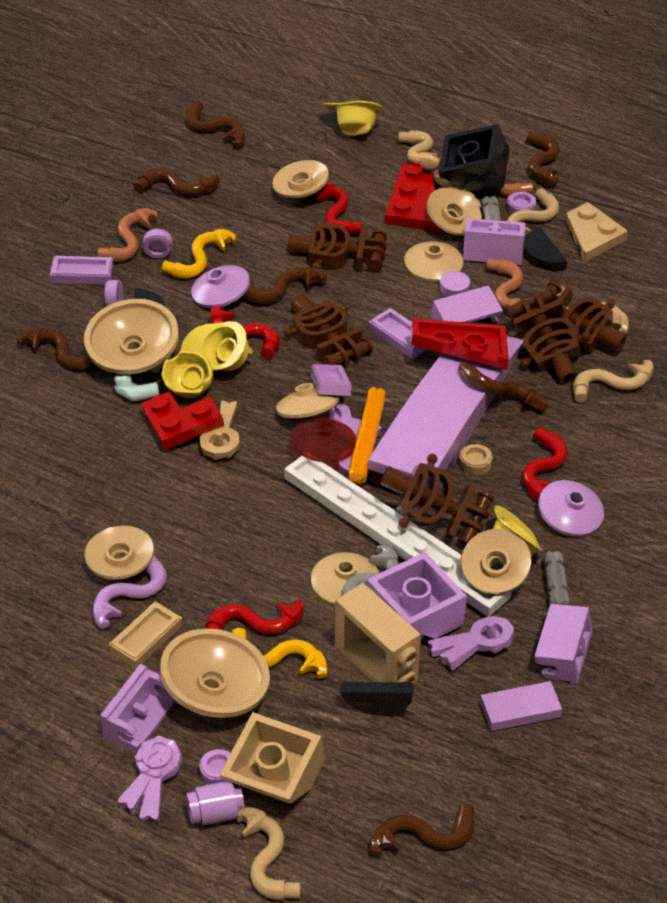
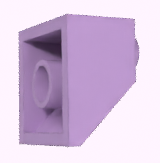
M426 552L367 579V585L373 592L422 635L436 639L464 625L467 595Z

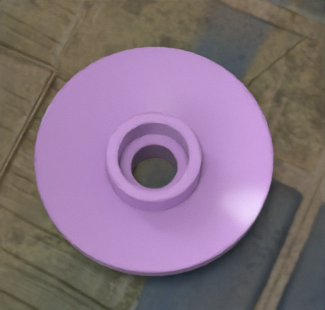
M235 265L213 268L202 274L194 282L191 289L193 300L198 305L206 308H212L215 305H229L246 293L250 286V277L245 269Z
M569 480L555 481L547 485L540 494L538 507L542 518L550 527L564 535L572 537L587 536L598 530L603 522L604 508L601 500L591 489L583 484Z

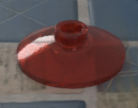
M331 418L304 420L295 426L291 434L292 446L300 455L313 461L325 463L337 462L349 457L354 452L357 440L354 431L349 426Z

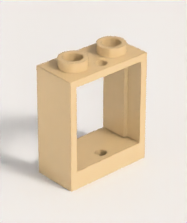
M364 583L335 600V647L372 682H410L415 685L418 681L421 634Z

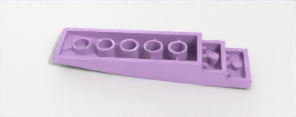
M507 335L509 355L507 370L442 353L411 394L368 459V469L384 474L387 467L391 466L411 476L415 466L420 463H428L427 456L429 454H435L438 458L434 467L446 470L449 464L454 465L461 450L465 447L495 395L463 379L462 374L458 371L459 365L467 362L471 366H475L485 376L496 381H503L524 346L523 340ZM428 477V480H427L426 488H427V487H428V488L430 487V479H429V477Z

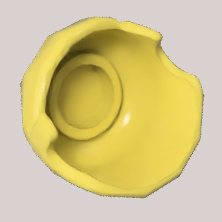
M179 351L178 355L174 358L165 360L161 376L165 386L176 396L190 399L200 396L210 387L213 380V369L209 360L199 352Z

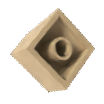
M252 712L220 773V779L291 804L311 789L325 761L322 736Z

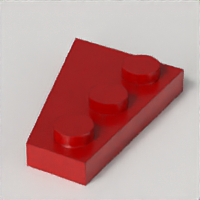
M402 163L385 213V224L442 232V229L432 221L427 212V200L431 193L435 191L430 169L421 168L417 164Z
M412 318L411 345L507 370L509 355L506 326Z

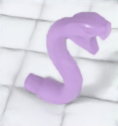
M153 555L152 561L146 567L150 582L144 585L114 583L106 586L97 594L93 606V617L95 624L99 628L109 627L110 621L108 619L121 617L122 611L109 604L111 599L120 596L142 599L154 596L161 591L166 583L167 573L162 562L158 561L155 555Z

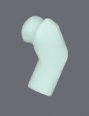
M118 374L114 379L116 383L114 388L117 394L132 402L149 400L159 395L157 382L137 385L132 383L130 374Z

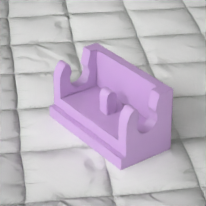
M467 218L463 260L487 262L488 258L495 260L505 259L514 262L516 265H522L526 223Z
M488 285L434 300L430 319L470 323L487 318L491 324L498 323L497 317L502 316L503 310Z
M550 604L534 657L535 663L545 666L551 665L557 669L544 668L541 674L543 677L553 680L570 681V684L578 685L593 633L589 607Z
M142 664L137 667L100 715L104 739L137 753L142 742L147 741L177 702L169 695L167 690L162 689L165 687L160 674L147 669V666Z

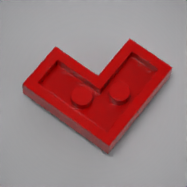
M170 391L140 403L144 415L165 450L225 425L223 417L211 397L195 402L183 409H180Z

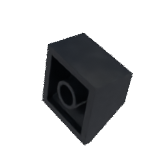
M499 124L445 135L438 171L440 177L477 193L504 187L510 149Z

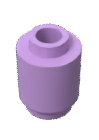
M229 781L195 787V792L186 793L191 824L201 822V825L204 826L237 819L239 817L238 810L244 809L241 787H234L233 783Z

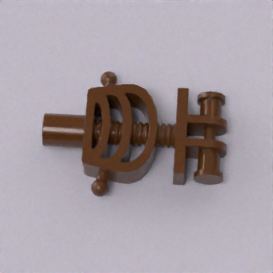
M323 222L321 225L313 226L311 237L289 235L288 253L309 254L310 267L332 271L342 268L347 263L349 255L354 254V256L357 255L356 272H362L363 262L367 263V268L370 271L378 272L382 269V262L385 259L387 235L382 230H375L370 238L367 237V227H361L359 243L349 242V233L345 227L336 224L329 225Z
M549 281L547 289H549V286H552L556 295L561 293L557 298L560 299L564 310L563 313L552 318L569 319L574 324L577 335H581L582 332H588L591 335L589 341L579 342L581 352L591 354L599 342L617 351L623 348L627 340V334L610 327L613 324V311L611 310L615 306L613 300H607L604 305L595 298L585 297L575 302L569 309H566L573 299L572 288L566 286L562 292V287L558 283ZM535 305L530 308L531 310H535L538 308V306Z
M549 286V289L543 292H532L534 299L529 301L523 296L520 298V302L511 306L509 304L506 305L517 333L532 327L526 333L523 340L528 358L522 359L520 366L525 369L533 363L539 371L553 366L561 383L573 381L578 374L571 362V358L581 354L579 342L589 341L591 335L588 332L577 335L574 324L569 319L552 318L564 312L562 303L557 298L554 288ZM535 305L538 306V308L535 310H531L530 308Z
M298 295L292 300L291 308L296 314L292 316V328H285L284 335L286 337L295 335L303 347L316 349V360L319 363L323 361L324 365L346 366L349 364V357L353 361L361 359V355L373 352L371 341L368 338L362 339V330L359 327L347 332L348 307L346 305L338 307L333 302L326 301L314 306L304 295Z
M435 454L427 456V464L420 463L415 466L411 476L388 466L380 484L402 495L396 508L399 513L404 515L398 522L400 528L406 529L409 526L410 520L419 526H428L437 521L446 512L452 515L444 537L448 539L455 537L459 525L465 528L457 541L466 546L477 535V532H482L483 526L478 522L480 518H488L489 512L487 509L490 502H493L494 496L484 491H478L475 505L470 503L476 486L470 483L465 486L459 502L451 500L454 491L452 476L448 471L434 467L438 460ZM428 477H429V479H430V487H429V488H428V487L426 488L427 480H428ZM440 481L444 489L443 496L438 493ZM420 499L424 501L419 510L412 509ZM431 506L437 507L438 510L432 517L422 516ZM465 512L472 514V519L465 517Z

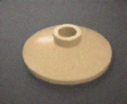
M297 161L279 170L274 176L272 184L275 192L282 197H306L325 186L329 179V172L327 167L319 161Z
M440 188L433 191L427 200V212L430 218L439 228L447 233L464 236L467 218L482 219L481 211L476 202L460 190Z
M429 241L411 247L405 254L404 265L406 270L417 279L427 282H440L441 276L447 272H461L463 256L455 247L449 244Z
M304 383L295 387V392L280 400L276 405V411L278 415L285 418L310 417L330 410L337 405L340 398L339 395H319L312 383Z
M133 526L107 528L97 533L88 542L85 549V561L88 568L97 576L113 580L129 578L140 573L150 564L154 555V545L150 536L145 531Z
M490 529L477 534L466 544L461 556V567L464 577L475 589L487 594H504L519 587L528 577L531 569V553L525 541L517 534L504 529ZM495 563H500L503 565V568L492 570L491 566Z
M348 552L335 553L323 558L315 565L311 573V586L321 600L335 606V600L344 595L343 587L350 577L359 573H379L375 564L369 562L370 560L362 555Z

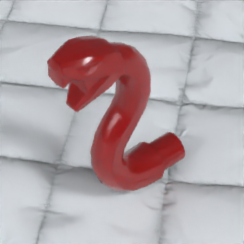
M327 182L323 188L315 192L319 194L317 197L318 201L331 198L337 199V202L326 212L325 222L329 225L336 224L345 227L349 236L351 234H360L362 222L336 220L347 208L349 198L344 190L334 186L333 183Z
M215 305L211 308V324L228 322L235 317L234 313L223 311V306ZM263 324L242 325L246 331V337L260 336L265 339L262 344L261 354L265 358H272L280 345L278 333L271 327Z
M540 426L535 431L533 438L542 442L543 446L550 449L554 455L533 460L523 470V482L528 488L529 496L535 502H538L542 490L550 484L549 482L538 480L536 474L541 471L559 468L566 461L568 455L564 440L554 432H549Z
M295 600L294 605L290 606L277 603L282 616L274 620L263 619L251 608L244 605H226L211 613L206 623V629L223 630L225 624L230 619L237 618L242 619L258 632L277 634L300 622L304 614L305 603L302 600Z

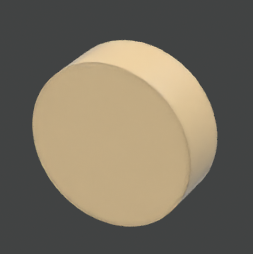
M468 445L460 452L459 466L465 473L470 475L486 474L492 467V452L483 445Z

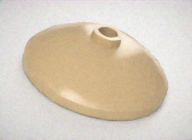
M127 299L108 305L90 320L84 333L85 349L92 362L108 372L117 374L141 373L160 365L172 354L179 339L177 321L172 312L160 303L147 299Z
M196 629L177 636L165 648L160 662V677L169 695L190 711L209 717L227 718L251 711L264 699L270 682L269 667L261 652L246 639L219 629Z

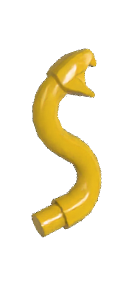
M225 229L203 233L195 238L192 243L195 264L184 265L165 260L161 271L179 279H191L199 276L207 266V257L203 250L204 246L215 244L218 248L225 251V244H235L237 237L234 233Z
M236 628L232 631V633L247 640L245 629ZM287 640L278 644L266 655H263L269 668L278 664L287 655H303L306 660L300 669L301 675L308 671L317 672V678L321 679L326 678L328 674L327 662L323 654L312 644L303 640Z

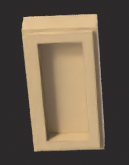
M155 601L108 644L109 653L137 669L140 664H143L183 626L182 617Z

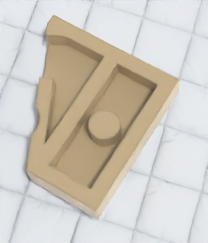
M589 202L566 213V224L569 231L573 233L575 244L580 246L581 258L585 262L627 240L628 230Z

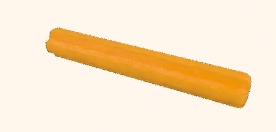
M372 387L369 389L348 477L349 481L359 485L366 482L369 470L368 459L373 453L385 402L386 392L383 388L377 389Z

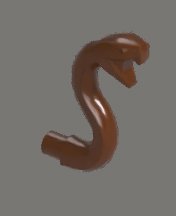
M195 100L187 109L185 122L191 129L199 132H210L221 128L230 129L231 131L222 137L223 141L232 142L234 148H240L244 144L245 133L242 125L237 120L221 117L209 121H199L198 118L201 115L203 103Z
M529 132L526 142L548 151L532 157L528 163V170L533 177L537 178L538 183L546 187L556 186L558 177L554 176L557 174V169L541 168L539 166L556 159L559 154V145L549 135Z
M151 169L138 177V180L133 184V188L136 192L142 193L157 181H167L178 193L192 196L207 194L216 190L220 183V178L215 175L209 178L199 175L198 183L186 184L172 171Z
M315 267L292 268L280 274L276 280L275 288L260 290L251 285L243 296L252 303L267 304L281 298L286 292L287 284L293 280H304L307 287H310L313 283H325L327 275L321 269Z
M31 328L23 331L17 337V343L21 347L23 345H31L34 351L43 341L54 342L59 362L71 370L85 371L97 366L92 362L87 353L79 357L70 356L69 343L66 337L57 330Z
M467 362L461 363L458 367V371L462 374L463 379L482 390L494 394L507 393L523 400L525 405L534 410L545 411L548 407L546 398L534 389L529 390L510 381L493 380Z
M469 804L459 806L454 829L449 834L437 833L425 821L412 815L404 814L391 817L383 825H380L372 835L370 854L379 857L382 854V849H392L399 853L400 848L394 838V834L402 830L414 832L425 843L436 849L448 850L460 847L471 838L474 831V807Z

